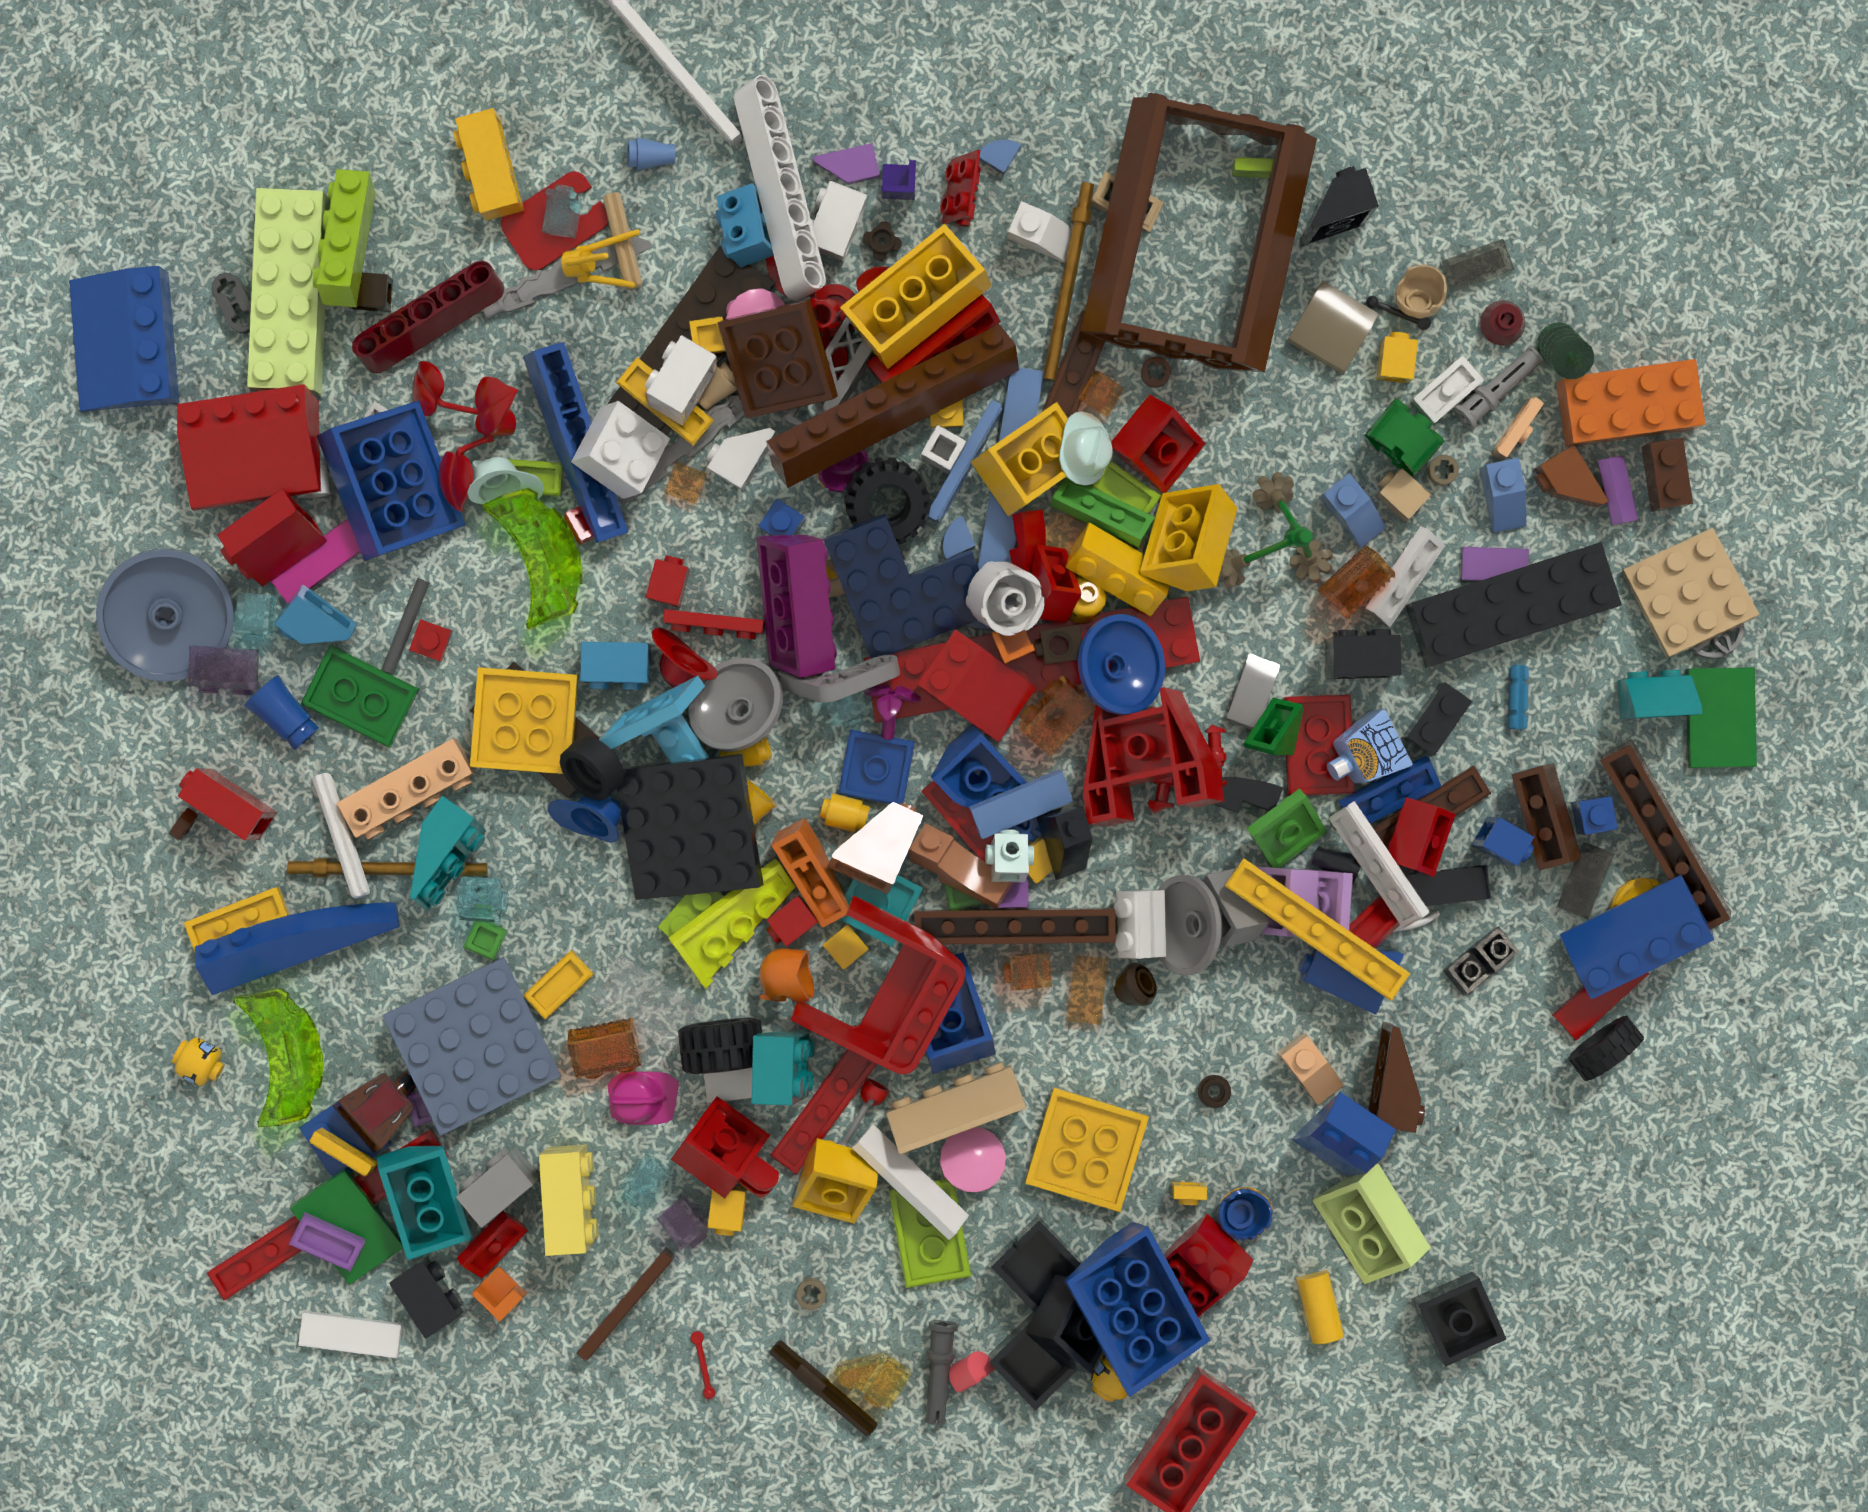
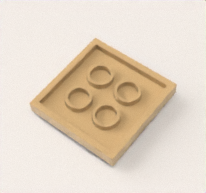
M1713 528L1622 570V574L1667 659L1753 620L1760 615Z

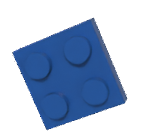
M332 1105L299 1127L331 1177L345 1167L349 1173L354 1170L310 1143L309 1140L314 1132L321 1127L372 1158L392 1145L391 1141L388 1140L381 1149L373 1153Z

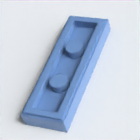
M1058 769L969 806V810L979 837L984 839L1071 803L1073 799L1064 774Z

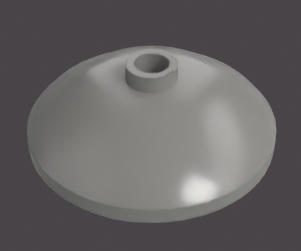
M734 658L714 667L718 673L715 680H704L703 684L705 687L689 705V720L694 733L707 746L724 752L743 750L762 740L777 722L783 704L781 683L776 674L766 664L752 658ZM748 710V712L744 716H742V713Z
M1190 875L1174 876L1167 879L1158 889L1165 890L1166 957L1158 958L1167 969L1175 974L1184 976L1195 975L1204 971L1216 956L1222 937L1221 913L1214 895L1203 881Z

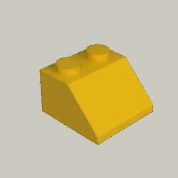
M817 1138L806 1156L792 1207L855 1224L877 1188L878 1172L854 1149L836 1144L833 1141Z

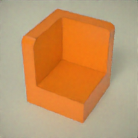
M1025 630L1011 636L1002 635L996 631L990 634L1004 664L1035 651Z
M497 1267L471 1294L500 1322L523 1299L527 1292L501 1267Z

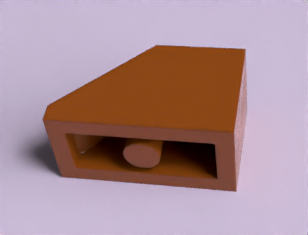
M1575 445L1568 447L1534 468L1537 473L1534 476L1536 484L1543 493L1548 492L1551 497L1596 508L1609 501Z

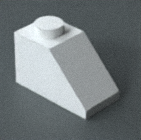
M1021 201L1008 231L1007 239L1065 263L1072 227L1054 215Z
M767 428L724 439L721 445L716 443L706 458V461L710 462L707 467L708 470L744 491L768 451L766 441L777 436L776 431Z

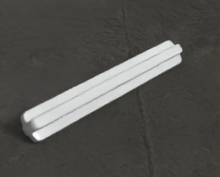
M322 773L313 777V783L350 894L355 899L362 898L370 893V889L348 824L336 804L340 800L332 776L329 773Z

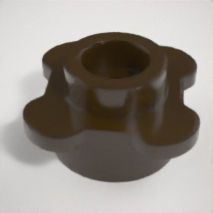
M886 221L880 222L878 227L874 228L871 232H865L863 235V243L869 245L873 251V258L877 261H883L888 253L893 250L898 251L902 246L901 239L895 237L891 230V224ZM881 238L885 239L884 244L879 243Z

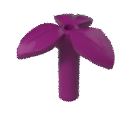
M878 684L864 690V694L867 696L880 697L877 700V705L883 719L881 737L887 740L894 738L896 715L902 705L900 700L909 702L921 701V697L917 693L901 685L897 686L895 690H891L888 684Z

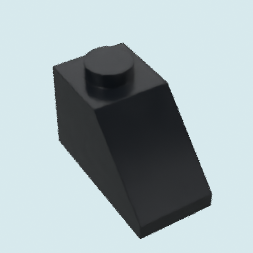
M1063 806L1037 816L1055 880L1086 869L1093 837L1083 806Z

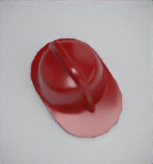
M654 628L651 632L654 643L662 651L659 664L661 675L664 681L672 688L697 675L702 682L717 678L718 673L713 665L695 653L677 635L663 628Z

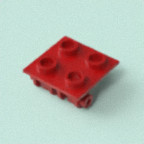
M975 150L955 157L947 165L945 171V180L948 182L947 191L940 204V212L943 214L942 224L957 221L956 225L969 227L970 221L974 220L976 204H973V202L977 200L974 192L978 191V187L975 185H979L981 167L978 165L981 150Z

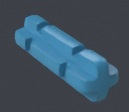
M1512 665L1509 668V679H1512V684H1509L1508 710L1511 711V715H1508V727L1514 730H1523L1527 728L1528 716L1525 715V711H1528V684H1526V680L1529 679V668L1526 665Z

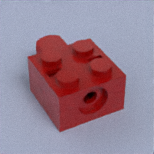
M716 1096L671 1158L672 1161L724 1199L737 1182L758 1198H762L772 1191L779 1180L778 1170L757 1156L770 1137V1134L718 1096Z

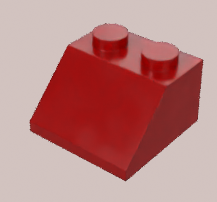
M1150 394L1111 441L1112 449L1120 459L1162 493H1166L1206 444L1173 407Z

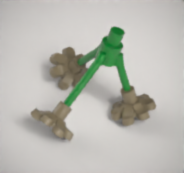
M1281 472L1274 473L1271 481L1266 476L1260 477L1257 483L1262 489L1255 490L1252 497L1258 502L1257 505L1262 510L1272 507L1276 512L1282 511L1290 525V529L1285 532L1284 540L1249 555L1242 554L1239 556V552L1236 549H1226L1219 579H1224V586L1227 589H1231L1235 584L1239 586L1245 581L1242 572L1245 567L1250 565V562L1283 548L1290 547L1296 548L1298 554L1290 558V566L1298 568L1295 574L1296 578L1299 581H1303L1309 575L1312 583L1320 582V572L1329 574L1332 571V565L1327 561L1333 558V553L1329 549L1321 550L1322 544L1317 540H1313L1309 546V542L1313 538L1312 532L1305 527H1301L1287 507V501H1291L1294 497L1291 490L1294 487L1293 479L1290 476L1284 478Z

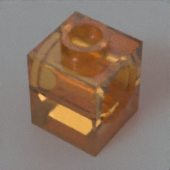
M1048 952L1010 955L1009 963L1003 964L1004 982L1011 983L1012 991L1052 987Z

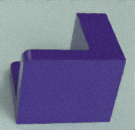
M909 160V165L883 164L882 199L915 200L916 160Z

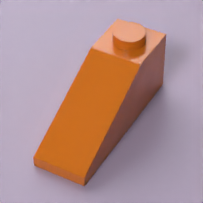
M806 818L778 831L771 846L821 927L823 928L846 916L849 907L833 869L828 868V857Z

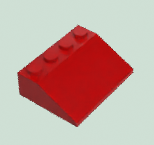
M305 384L177 404V436L190 507L193 511L266 500L282 488L290 496L321 492L320 444L317 439V435L320 434L319 401Z

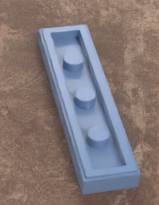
M994 400L990 401L930 507L929 515L926 514L927 518L934 523L940 524L973 467L971 461L980 455L1003 414L1001 404Z

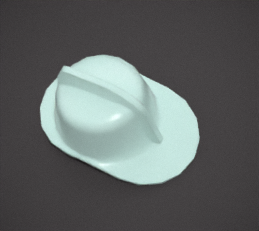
M1084 411L1076 412L1067 419L1059 461L1061 469L1067 478L1075 484L1084 486L1094 484L1101 478L1105 467L1109 464L1113 449L1109 435L1101 421L1091 413Z
M492 457L484 461L475 460L472 463L473 483L469 486L467 493L469 499L474 503L517 509L535 503L543 494V482L537 476L518 471L504 457Z

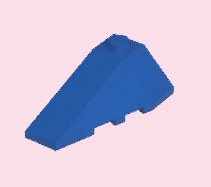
M973 724L968 726L947 746L931 776L936 784L955 803L967 808L1027 783ZM1037 817L1008 828L1009 830L1019 831V834H1028V840L1032 842L1038 837L1043 839Z

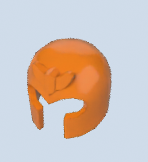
M779 948L768 953L760 965L759 981L764 994L759 995V999L780 1002L786 1001L788 997L793 1002L809 1001V998H813L815 989L812 973L809 968V951Z

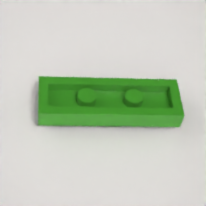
M1067 476L1053 495L1050 505L1086 523L1090 522L1103 531L1138 548L1153 526L1155 519L1154 516L1089 485L1075 484Z

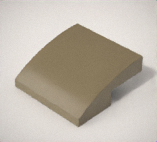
M1322 280L1288 337L1287 342L1337 372L1344 374L1379 313Z

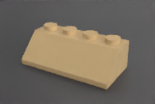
M1003 1062L992 1064L984 1068L986 1074L973 1078L972 1073L962 1075L953 1079V1086L942 1089L940 1084L922 1091L923 1097L912 1101L909 1096L892 1101V1108L888 1109L886 1114L899 1154L1026 1109L1011 1064L1005 1067Z

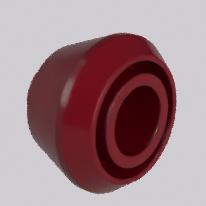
M1506 300L1493 302L1486 307L1481 315V331L1485 338L1493 344L1501 346L1512 344L1524 332L1525 316L1522 310L1513 302Z

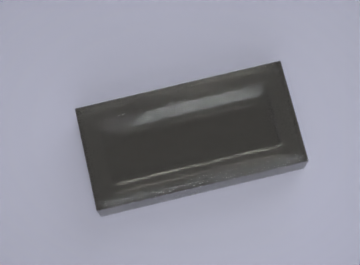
M1504 239L1440 262L1451 294L1515 270Z

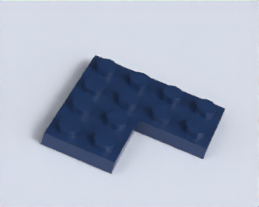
M886 514L823 538L871 659L882 655H890L977 620L966 605L969 585L975 574L979 571L972 550L909 574Z

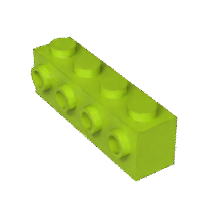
M336 169L335 181L330 182L328 187V200L331 204L330 209L325 210L323 215V228L326 232L325 238L320 239L318 243V257L321 260L319 268H314L313 287L318 288L323 305L356 307L375 200V189L369 171Z

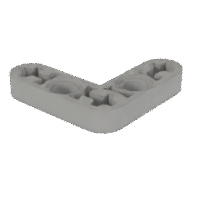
M895 655L874 657L833 674L823 672L800 678L778 670L782 690L822 703L843 699L900 675L898 658Z

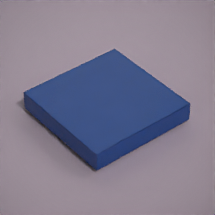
M850 729L838 794L888 804L892 802L897 804L904 803L915 741L900 738L887 740L878 734Z

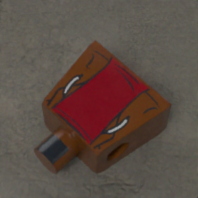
M403 1072L393 1082L385 1073H382L342 1097L332 1106L370 1150L375 1153L388 1142L414 1109L413 1104L406 1096L416 1088V1085L411 1075L407 1072Z

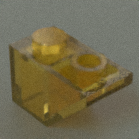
M885 1352L839 1361L834 1367L833 1374L837 1376L836 1381L849 1390H853L855 1387L865 1394L864 1399L877 1408H881L883 1405L890 1409L910 1378L911 1369Z

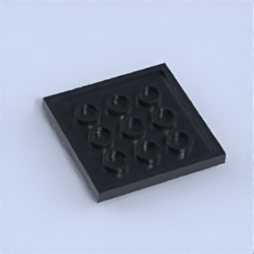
M742 754L623 768L625 773L624 781L617 787V794L635 900L759 888L764 885Z

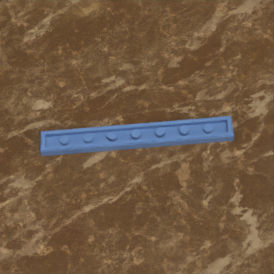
M1019 367V371L1010 375L999 441L1037 416L1043 371ZM991 491L978 562L979 570L982 569L984 564L991 561L1011 563L1009 550L1014 549L1016 541L1012 514L1010 516L1006 515ZM1021 509L1014 512L1013 514L1021 512ZM978 620L968 623V627L994 631Z

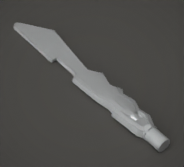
M639 237L631 238L635 255L651 248L652 244L650 241ZM614 244L592 251L593 254H609L608 259L595 261V268L602 266L603 271H606L619 264ZM559 259L549 271L537 270L535 276L523 277L516 287L505 288L502 297L483 309L487 319L502 312L510 313L534 304L533 299L539 296L557 293L579 282L577 277L568 278L565 276L561 259Z
M730 396L724 405L712 406L707 415L715 422L694 447L678 435V442L664 449L643 492L669 474L665 469L684 455L688 457L694 456L714 440L721 429L727 425L731 428L745 416L740 396ZM634 495L625 499L621 498V502L628 503L638 495Z

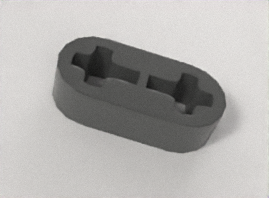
M231 273L219 274L213 280L211 289L228 325L238 333H250V316L247 318L248 324L246 326H243L241 323H235V320L239 318L235 307L239 306L244 313L251 314V299L243 283ZM225 281L236 285L232 289L235 297L233 301L225 293H220L224 289L223 282Z

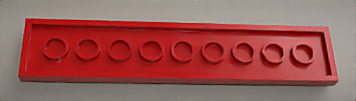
M1188 597L1162 601L1151 616L1135 607L1099 613L1097 618L1089 623L1080 624L1068 619L1066 623L1057 621L1035 625L1026 631L1034 648V640L1040 639L1039 632L1050 629L1080 625L1083 640L1086 632L1098 620L1111 615L1126 614L1140 619L1155 633L1163 649L1165 668L1200 662ZM990 634L969 638L1002 662ZM1054 637L1049 642V648L1055 655H1063L1068 650V643L1062 637ZM945 643L890 654L898 658L900 675L881 684H888L891 690H895L897 686L901 685L911 689L921 697L920 702L900 700L902 705L896 715V719L950 709L917 686V683ZM1036 651L1005 664L1035 686L1036 690L1034 693L1082 684L1078 660L1044 666L1043 659H1037ZM866 657L863 659L864 661H867L871 659V657ZM1108 662V668H1109V671H1110V670H1111V665H1110V663ZM871 696L875 722L880 723L883 720L877 705V700L880 697Z

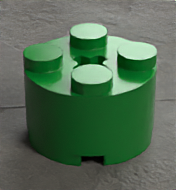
M1395 398L1368 429L1364 437L1375 450L1379 452L1381 449L1392 460L1391 463L1399 470L1403 468L1413 477L1421 471L1445 440L1437 432L1430 429L1432 423L1419 412L1414 416L1411 415L1409 408Z

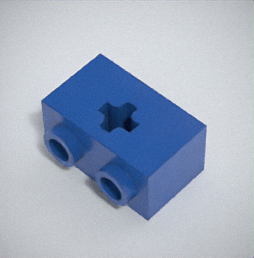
M1487 816L1471 845L1505 865L1518 866L1520 861L1525 863L1534 849V846L1531 845L1534 836L1501 817Z

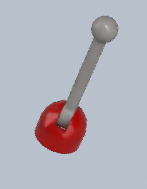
M871 1078L865 1080L860 1092L864 1104L843 1140L838 1141L837 1144L849 1147L848 1143L868 1108L880 1105L890 1092L888 1088Z

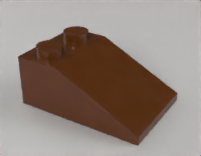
M1383 1022L1368 1111L1396 1130L1416 1133L1417 1125L1421 1126L1423 1124L1425 1106L1421 1105L1420 1093L1400 1028L1389 1022Z

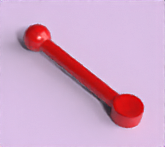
M695 1331L691 1335V1341L696 1345L705 1387L703 1389V1396L705 1399H713L716 1391L710 1384L702 1346L704 1335L700 1331Z

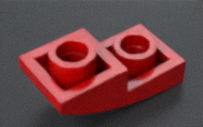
M1042 509L1012 514L1018 547L1009 550L1011 564L1030 574L1036 544L1046 546V530Z

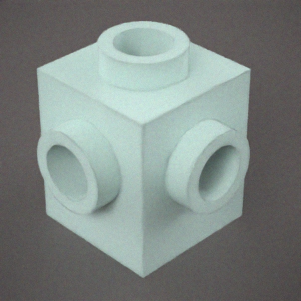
M1003 830L999 834H994L991 845H986L985 850L986 865H991V881L1025 883L1029 873V865L1034 863V846L1028 845V834H1019V831Z

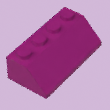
M810 535L756 537L769 666L800 678L836 670L835 658L837 650L832 636L834 618L829 604L831 586L826 573L828 554L823 539Z

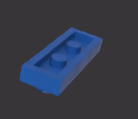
M1425 755L1412 762V766L1391 773L1339 800L1338 803L1342 809L1355 801L1371 824L1402 808L1406 797L1417 800L1442 786L1431 760Z

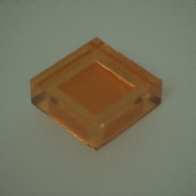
M1094 370L1079 400L1103 416L1108 417L1124 388L1103 373Z
M675 462L664 493L696 505L707 473Z

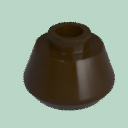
M1131 963L1116 978L1114 992L1117 999L1128 1006H1148L1155 999L1157 985L1147 967L1138 963Z

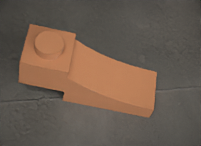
M926 823L909 848L911 862L939 875L940 882L995 909L999 908L1013 885V882H992L991 865H986V862L962 847L954 840L953 836Z

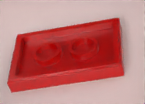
M1351 694L1284 697V700L1302 704L1304 708L1294 755H1286L1287 796H1290L1299 788L1305 795L1354 793V783L1349 775L1336 781L1327 769V763L1339 757L1333 745L1334 740L1352 726Z

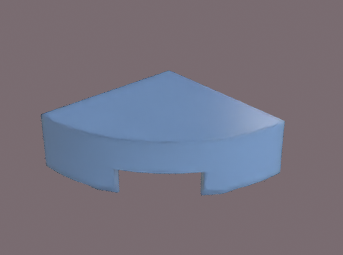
M1011 140L993 141L981 149L979 160L1004 175L1020 150L1021 144Z
M962 516L955 519L945 532L943 539L945 559L954 557L976 546Z

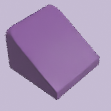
M1028 876L1025 883L1013 882L999 908L1029 907Z

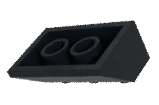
M1355 166L1336 173V178L1331 180L1300 239L1302 246L1364 226L1379 205L1366 168L1356 171Z

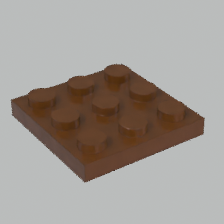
M810 299L718 322L746 418L825 402L838 397Z

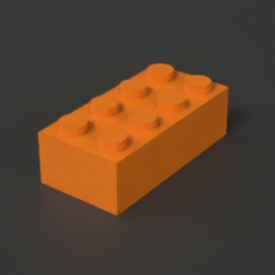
M1696 359L1570 376L1556 382L1566 448L1572 445L1581 446L1695 430L1706 425Z

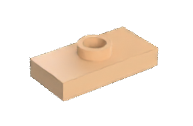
M1532 397L1525 402L1492 450V456L1502 461L1508 457L1517 442L1523 444L1534 429L1530 426V423L1544 402L1536 397Z

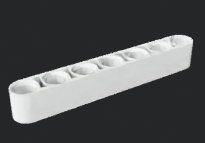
M758 75L735 92L734 102L781 285L787 297L797 302L825 285V272L777 88L769 77Z

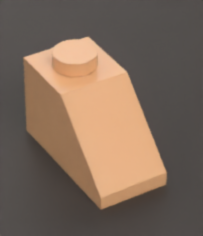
M1302 1033L1277 1052L1317 1105L1344 1086L1308 1035Z

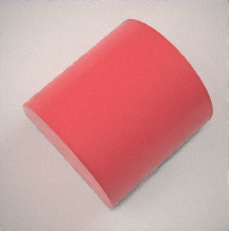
M976 1351L950 1367L949 1379L955 1391L961 1393L977 1384L995 1369L989 1363V1356L987 1354Z

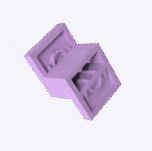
M1256 866L1349 931L1353 873ZM1266 915L1269 923L1261 934L1297 937Z

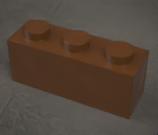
M1554 763L1511 774L1528 833L1534 836L1531 844L1534 846L1533 851L1539 871L1582 859Z

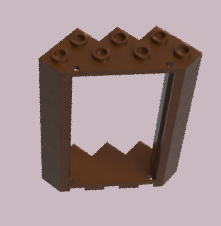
M1148 93L1147 97H1133L1081 332L1124 349L1148 350L1169 359L1193 360L1213 369L1265 373L1317 138L1305 133V128L1299 125H1280L1259 120V117L1251 114L1236 115L1214 110L1213 107L1201 103L1191 105L1169 100L1166 96L1157 93ZM1166 122L1174 125H1200L1219 135H1245L1263 145H1277L1231 347L1121 323Z

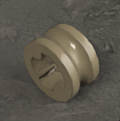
M1449 455L1437 456L1429 463L1427 469L1431 482L1440 486L1453 482L1459 473L1458 463ZM1441 461L1447 463L1446 467L1450 465L1452 470L1451 473L1446 475L1445 479H1440L1439 476L1441 474L1436 475L1434 470L1440 466Z
M816 1278L803 1280L796 1292L798 1303L808 1310L819 1308L826 1298L825 1285ZM811 1285V1289L816 1286L820 1290L817 1294L818 1301L811 1302L810 1298L808 1302L803 1298L806 1293V1286Z

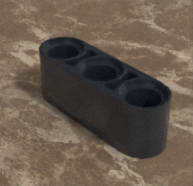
M1487 865L1436 871L1435 877L1422 873L1405 875L1425 906L1491 898Z

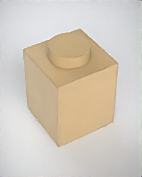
M1403 468L1395 474L1390 470L1378 482L1377 486L1381 490L1375 495L1403 522L1409 520L1431 496Z

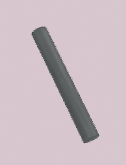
M417 578L382 666V671L394 675L430 582Z

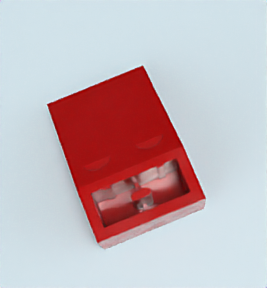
M1207 1213L1164 1253L1166 1260L1198 1317L1243 1281L1254 1261Z

